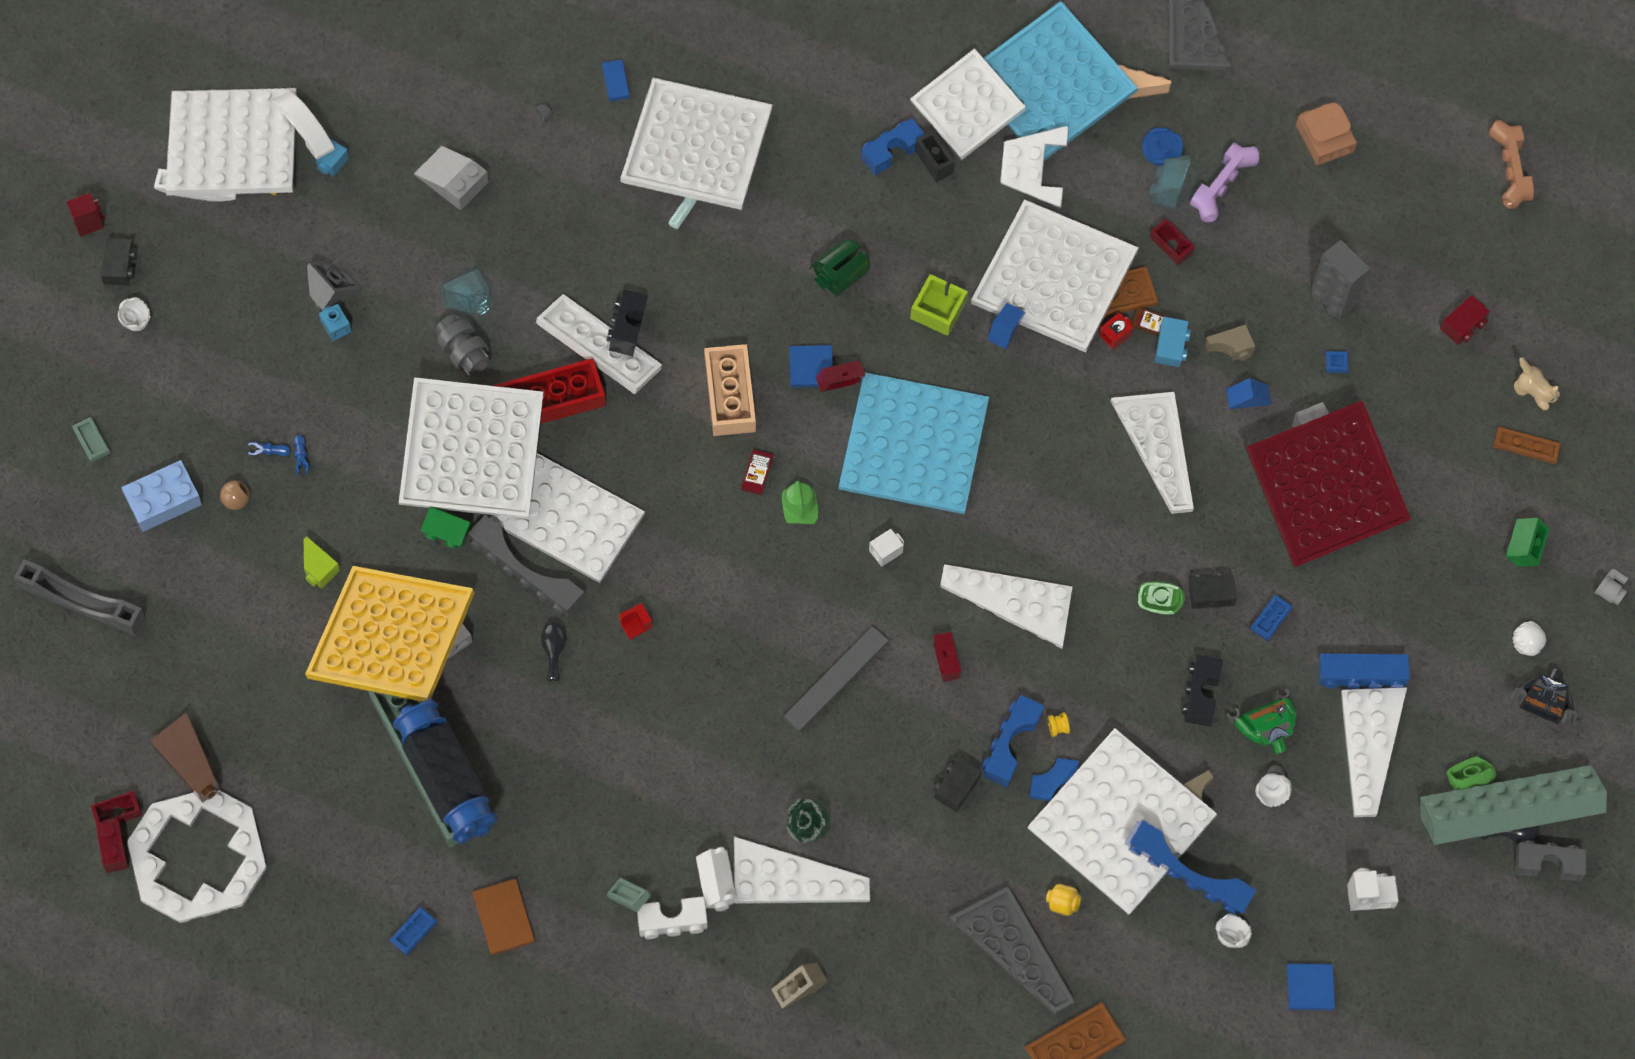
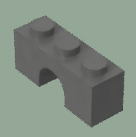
M1522 841V843L1519 842L1515 849L1514 874L1537 876L1541 871V862L1551 861L1559 868V879L1582 881L1586 876V850L1580 849L1578 846L1558 847L1554 843L1539 845L1535 844L1534 841Z

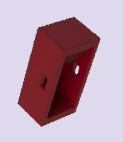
M1167 219L1151 230L1150 238L1178 266L1194 253L1195 246ZM1174 240L1178 245L1177 249L1173 250L1166 242Z
M860 360L823 368L816 376V380L821 392L859 384L866 375Z
M951 632L934 635L933 645L942 681L948 682L960 679L961 669Z
M134 791L91 805L96 823L115 819L123 823L142 816ZM115 807H121L124 810V814L112 818L111 811Z

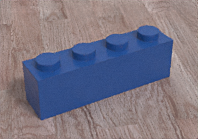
M1320 654L1318 659L1319 685H1325L1329 689L1337 688L1338 685L1347 686L1350 689H1356L1360 686H1369L1370 689H1379L1382 686L1403 688L1407 686L1410 680L1407 654Z

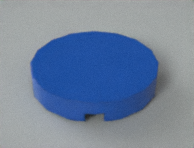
M1168 128L1153 129L1147 133L1142 141L1144 157L1150 163L1157 166L1174 164L1179 160L1183 151V142L1180 136Z

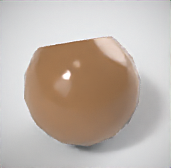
M233 480L226 483L220 492L221 502L226 508L231 510L244 508L250 499V492L241 481Z

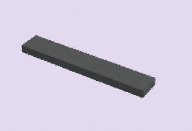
M872 626L783 716V719L800 733L888 644L889 640Z

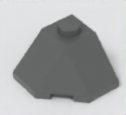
M324 261L311 262L307 265L309 294L315 301V304L322 310L328 306L340 305L361 290L359 284L349 273L343 270L338 273L330 269V264Z

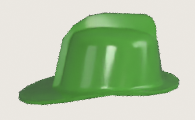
M796 481L788 489H784L782 504L786 522L815 524L818 519V506L814 489L808 484L800 483V481Z

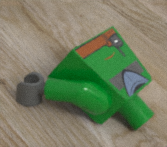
M1284 689V696L1279 695L1278 691H1276L1275 701L1242 714L1241 718L1239 710L1234 708L1233 712L1237 716L1231 717L1227 713V720L1229 723L1235 724L1238 730L1252 742L1259 745L1271 744L1274 753L1279 754L1287 750L1283 738L1293 734L1292 729L1295 727L1297 711L1292 701L1288 699L1289 690Z

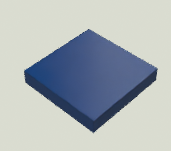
M832 345L789 346L791 388L819 387L816 376L823 368L832 366Z
M1287 964L1288 1010L1335 1009L1333 964Z

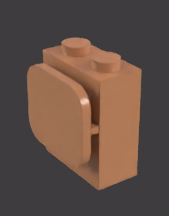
M1336 103L1324 104L1319 108L1305 111L1298 116L1296 127L1316 165L1355 151L1357 142L1350 131V122L1340 105Z

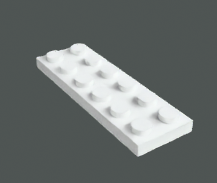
M564 294L536 319V324L586 360L593 358L597 368L634 394L661 370L662 364L637 346L633 356L608 351L610 342L606 340L608 331L612 328Z

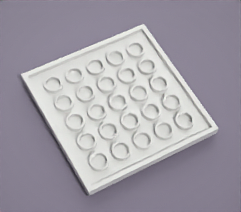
M653 78L621 175V183L742 210L771 115L772 105Z
M296 88L172 91L166 194L207 195L293 192L295 127L286 116L283 117L272 101L288 92L297 96Z
M1024 200L973 295L971 304L998 315L1008 302L1026 312L1020 325L1086 353L1138 252V247Z
M414 377L399 505L424 508L433 507L443 510L529 519L543 392Z
M1114 729L1027 828L1130 915L1167 872L1161 866L1156 868L1147 862L1148 858L1142 854L1137 856L1128 850L1129 846L1124 844L1137 820H1144L1162 831L1171 852L1179 859L1213 821L1217 813L1118 730Z

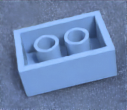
M181 460L121 487L142 532L202 505L199 495Z

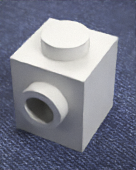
M889 529L870 542L869 551L882 567L903 553L904 541L898 533L895 534L892 529Z

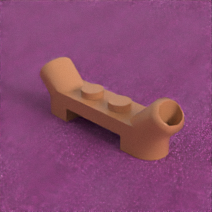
M1498 120L1491 127L1489 136L1504 146L1502 158L1504 162L1507 161L1506 178L1511 182L1510 188L1502 196V202L1507 208L1516 209L1522 201H1532L1534 198L1532 176L1523 177L1518 149H1521L1524 142L1523 131L1520 125L1509 126L1502 120Z

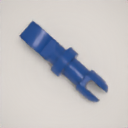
M297 435L294 438V447L296 448L294 457L297 459L295 472L298 475L299 468L302 465L306 469L305 474L307 475L309 464L306 461L305 438L302 435Z
M257 441L248 443V445H255L256 448H259L254 452L249 450V455L266 453L268 456H271V454L287 456L290 453L288 445L280 444L276 446L272 445V443L264 445Z

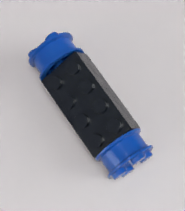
M427 699L414 707L409 705L403 708L401 715L394 721L393 726L403 736L402 749L442 823L444 822L452 828L454 832L453 840L463 844L477 835L482 837L490 832L489 828L495 824L498 816L496 813L491 812L488 806V796L449 723L444 717L439 715L437 702Z

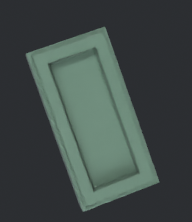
M92 417L72 426L90 462L110 454Z
M622 878L606 894L611 900L635 912H638L651 896L647 890Z

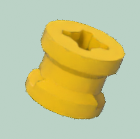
M1065 712L1055 717L1053 715L1047 716L1051 737H1055L1059 733H1070L1069 722Z

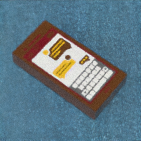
M1138 307L1132 324L1135 329L1159 336L1162 319L1167 316Z

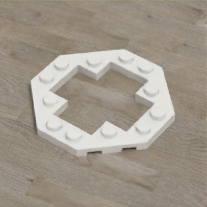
M217 791L213 798L206 800L204 803L194 793L151 804L127 841L141 901L179 923L243 906L267 869L252 808L221 791ZM203 808L238 827L228 847L246 858L223 893L203 883L191 902L155 882L166 866V862L148 852L171 817L191 827Z

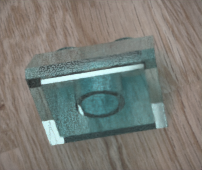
M1190 156L1165 159L1163 167L1158 166L1155 178H1158L1157 184L1152 183L1149 195L1152 196L1151 203L1175 210L1187 177L1191 160Z
M478 269L440 286L442 305L446 309L473 316L475 314H484L491 307L489 288Z

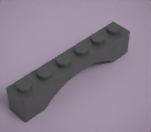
M486 515L468 533L469 544L476 551L482 550L486 553V558L491 563L500 564L503 567L502 570L508 576L512 577L514 575L519 579L518 582L526 590L530 588L536 592L535 596L543 603L546 601L550 603L552 609L558 615L564 614L566 617H569L585 600L584 591L569 579L542 576L523 566L508 549L503 537L502 527Z
M23 559L13 577L17 586L23 590L133 636H136L145 619L140 607L123 600L107 598L84 590L58 577L44 567Z

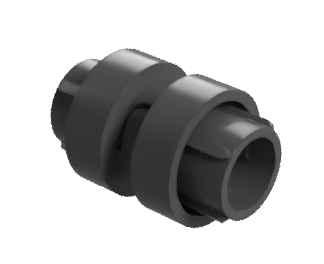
M450 315L444 318L436 327L438 332L437 343L446 354H451L450 360L457 370L465 371L467 375L474 376L486 369L490 363L489 347L480 336H475L476 330L467 319H460L458 315Z

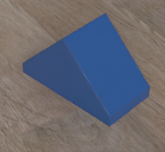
M1007 302L994 319L987 340L1007 349L1026 312Z
M1249 378L1226 389L1229 409L1271 405L1268 385Z

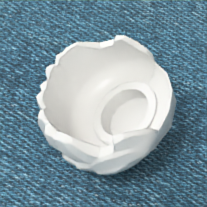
M139 298L125 299L119 305L118 319L124 327L132 331L144 329L151 318L150 309Z
M1531 621L1524 622L1514 631V648L1521 654L1535 656L1545 646L1546 634L1538 624Z
M1275 773L1266 774L1256 786V795L1262 804L1266 806H1280L1289 800L1292 790L1291 782L1283 775Z
M1227 914L1217 921L1216 931L1223 945L1230 948H1240L1248 944L1251 938V927L1241 917Z

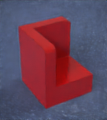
M642 603L619 615V623L629 639H633L653 628L652 620Z

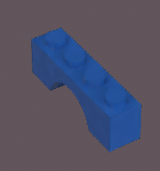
M1020 695L1018 701L1013 700L1009 709L1011 716L1009 720L1004 719L1000 728L1002 732L1000 739L995 738L990 749L993 753L990 758L986 757L981 769L984 770L983 777L1008 787L1018 763L1010 753L1009 742L1020 732L1035 731L1045 705Z

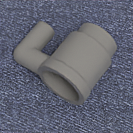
M1611 569L1595 591V594L1618 606L1627 591L1622 588L1623 586L1615 582L1614 579L1624 585L1628 577L1616 569Z

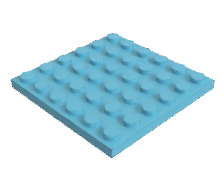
M1061 1L983 58L1026 107L1023 113L1007 124L1018 138L1061 127H1068V144L1138 91V87ZM1046 145L1044 161L1063 146Z
M865 373L866 376L861 384L839 490L965 514L989 397Z

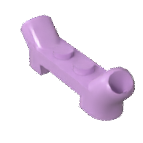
M1233 143L1224 155L1223 164L1226 167L1210 188L1202 184L1196 191L1190 205L1199 210L1202 221L1212 222L1217 219L1219 212L1215 199L1218 196L1222 197L1228 187L1226 186L1229 181L1233 182L1239 173L1237 170L1239 168L1256 166L1259 163V152L1256 147L1243 148Z

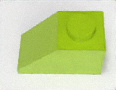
M308 537L304 539L305 578L312 586L318 585L322 589L340 572L339 565Z

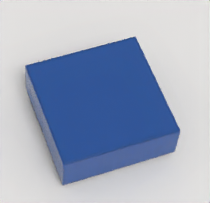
M1326 351V373H1348V353L1344 351Z

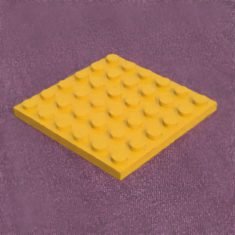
M352 566L306 671L307 679L418 701L431 699L475 594L473 588Z

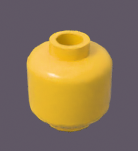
M1057 884L1053 890L1050 889L1048 891L1046 902L1049 903V908L1052 912L1070 916L1073 912L1078 911L1081 895H1078V891L1074 887Z

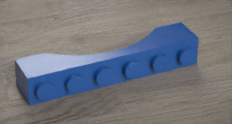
M1137 820L1124 843L1129 846L1128 850L1137 856L1142 854L1147 857L1149 864L1156 868L1163 867L1167 870V875L1176 880L1179 878L1184 880L1186 887L1196 892L1200 890L1205 893L1204 897L1213 903L1218 901L1224 905L1223 909L1232 915L1244 913L1256 892L1254 888L1238 878L1226 880L1212 879L1191 871L1171 852L1162 831L1144 820Z

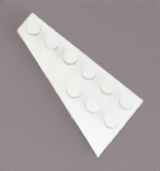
M1167 392L1111 398V403L1171 514L1193 512L1194 508L1175 393Z
M944 565L940 587L975 603L983 609L985 608L993 612L994 615L1024 630L1026 629L1036 634L1037 637L1047 640L1062 649L1072 593L1071 586Z
M1407 688L1341 690L1354 817H1376Z
M734 837L735 894L737 899L735 903L870 902L869 878Z

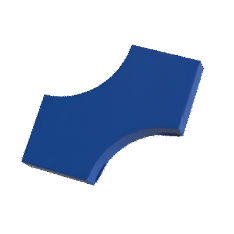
M1057 758L1055 766L1049 772L1043 775H1033L1030 799L1051 801L1054 793L1064 786L1077 772L1079 761Z

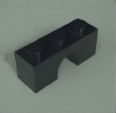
M623 290L622 297H617L615 309L618 310V313H613L610 324L614 326V329H609L606 340L610 342L608 351L629 356L634 355L640 327L632 326L629 323H642L648 295Z
M1197 654L1195 662L1191 661L1189 674L1193 675L1192 682H1187L1185 694L1189 695L1188 702L1184 701L1182 714L1186 715L1185 722L1211 727L1216 700L1205 697L1201 692V688L1206 685L1218 686L1223 659Z

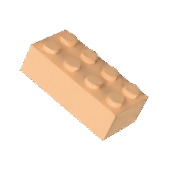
M747 344L704 348L713 436L756 432Z

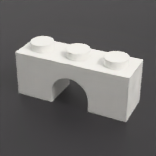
M704 897L681 899L682 911L675 918L665 917L660 911L659 902L644 904L637 912L640 937L645 936V939H654L659 934L678 936L683 931H690L692 934L703 932V929H707Z

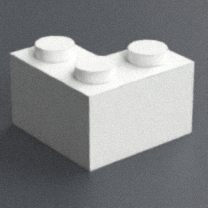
M1363 868L1356 870L1347 884L1351 911L1395 908L1398 903L1395 876H1388V874L1377 875L1376 871H1369V869Z

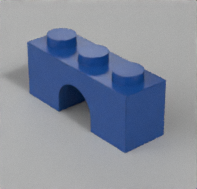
M913 118L908 121H902L895 129L890 132L886 131L873 142L869 141L861 148V159L871 172L877 175L892 166V155L889 153V149L900 147L910 155L915 152L916 139L924 135V132Z

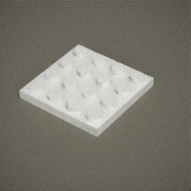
M975 49L910 99L913 105L961 160L1026 110L1022 102Z

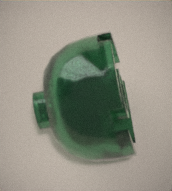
M811 798L798 799L791 804L786 816L789 817L786 828L795 841L803 843L817 842L824 838L830 829L831 815L828 808L821 801Z

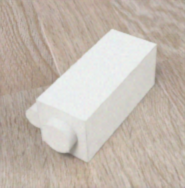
M724 847L709 849L696 857L705 907L715 908L716 911H724L729 908V905L737 902L728 853Z

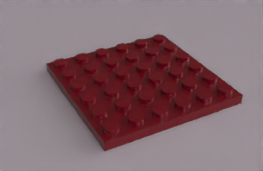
M1363 400L1245 447L1293 567L1411 520Z

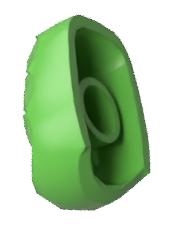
M1143 582L1138 591L1139 606L1159 614H1175L1181 609L1185 601L1183 589L1169 582Z
M1477 756L1451 767L1447 771L1449 784L1454 790H1461L1493 783L1496 778V770L1492 764Z

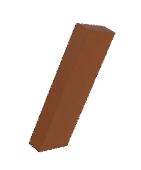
M1498 427L1493 448L1556 464L1561 443Z

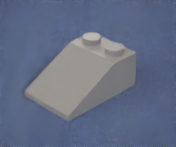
M441 146L414 173L416 177L459 210H462L488 183L487 171L473 160L444 146Z

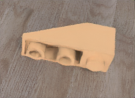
M1118 65L1138 87V91L1129 98L1169 92L1171 81L1166 78L1155 77L1143 71H1134L1127 69L1125 66Z

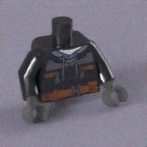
M1551 669L1549 676L1540 674L1537 679L1530 678L1519 685L1510 696V699L1517 698L1520 701L1518 703L1520 704V709L1555 724H1559L1562 719V723L1568 720L1574 726L1578 716L1575 712L1572 695L1568 692L1569 686L1561 682L1563 672L1558 669Z

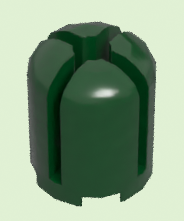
M850 238L843 239L810 265V269H814L817 276L814 280L822 290L827 288L832 294H835L834 298H836L868 273L871 266L869 255L863 250L851 259L858 252L857 250L861 248V245Z

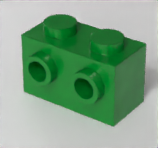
M429 507L420 531L425 532L424 537L434 541L440 538L445 540L444 545L457 549L458 546L464 547L473 523L440 509Z
M1539 518L1517 519L1506 557L1518 567L1539 566L1550 528Z

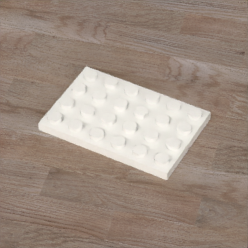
M536 453L529 519L492 515L490 519L502 527V530L601 583L645 515V511Z

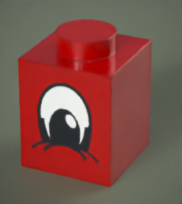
M1118 313L1100 328L1099 336L1114 350L1132 336L1134 327L1129 318L1123 317Z

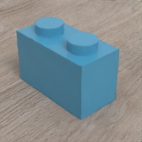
M1163 317L1154 363L1179 367L1181 361L1186 360L1188 349L1184 348L1185 341H1189L1191 329H1187L1188 321Z

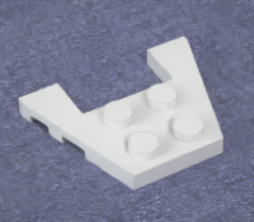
M1061 127L1005 141L1001 184L1048 202L1056 207H1061L1063 188L1044 187L1041 185L1045 146L1067 147L1068 127Z

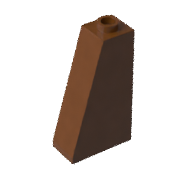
M186 713L150 740L156 752L202 803L217 794L220 787Z

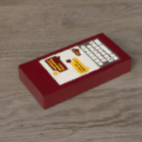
M752 450L741 490L762 495L773 460L772 454Z

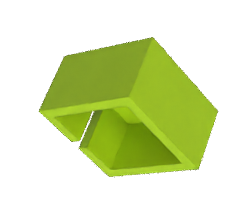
M930 274L911 308L910 319L949 336L967 302L968 291L950 284L948 296H946L947 282Z

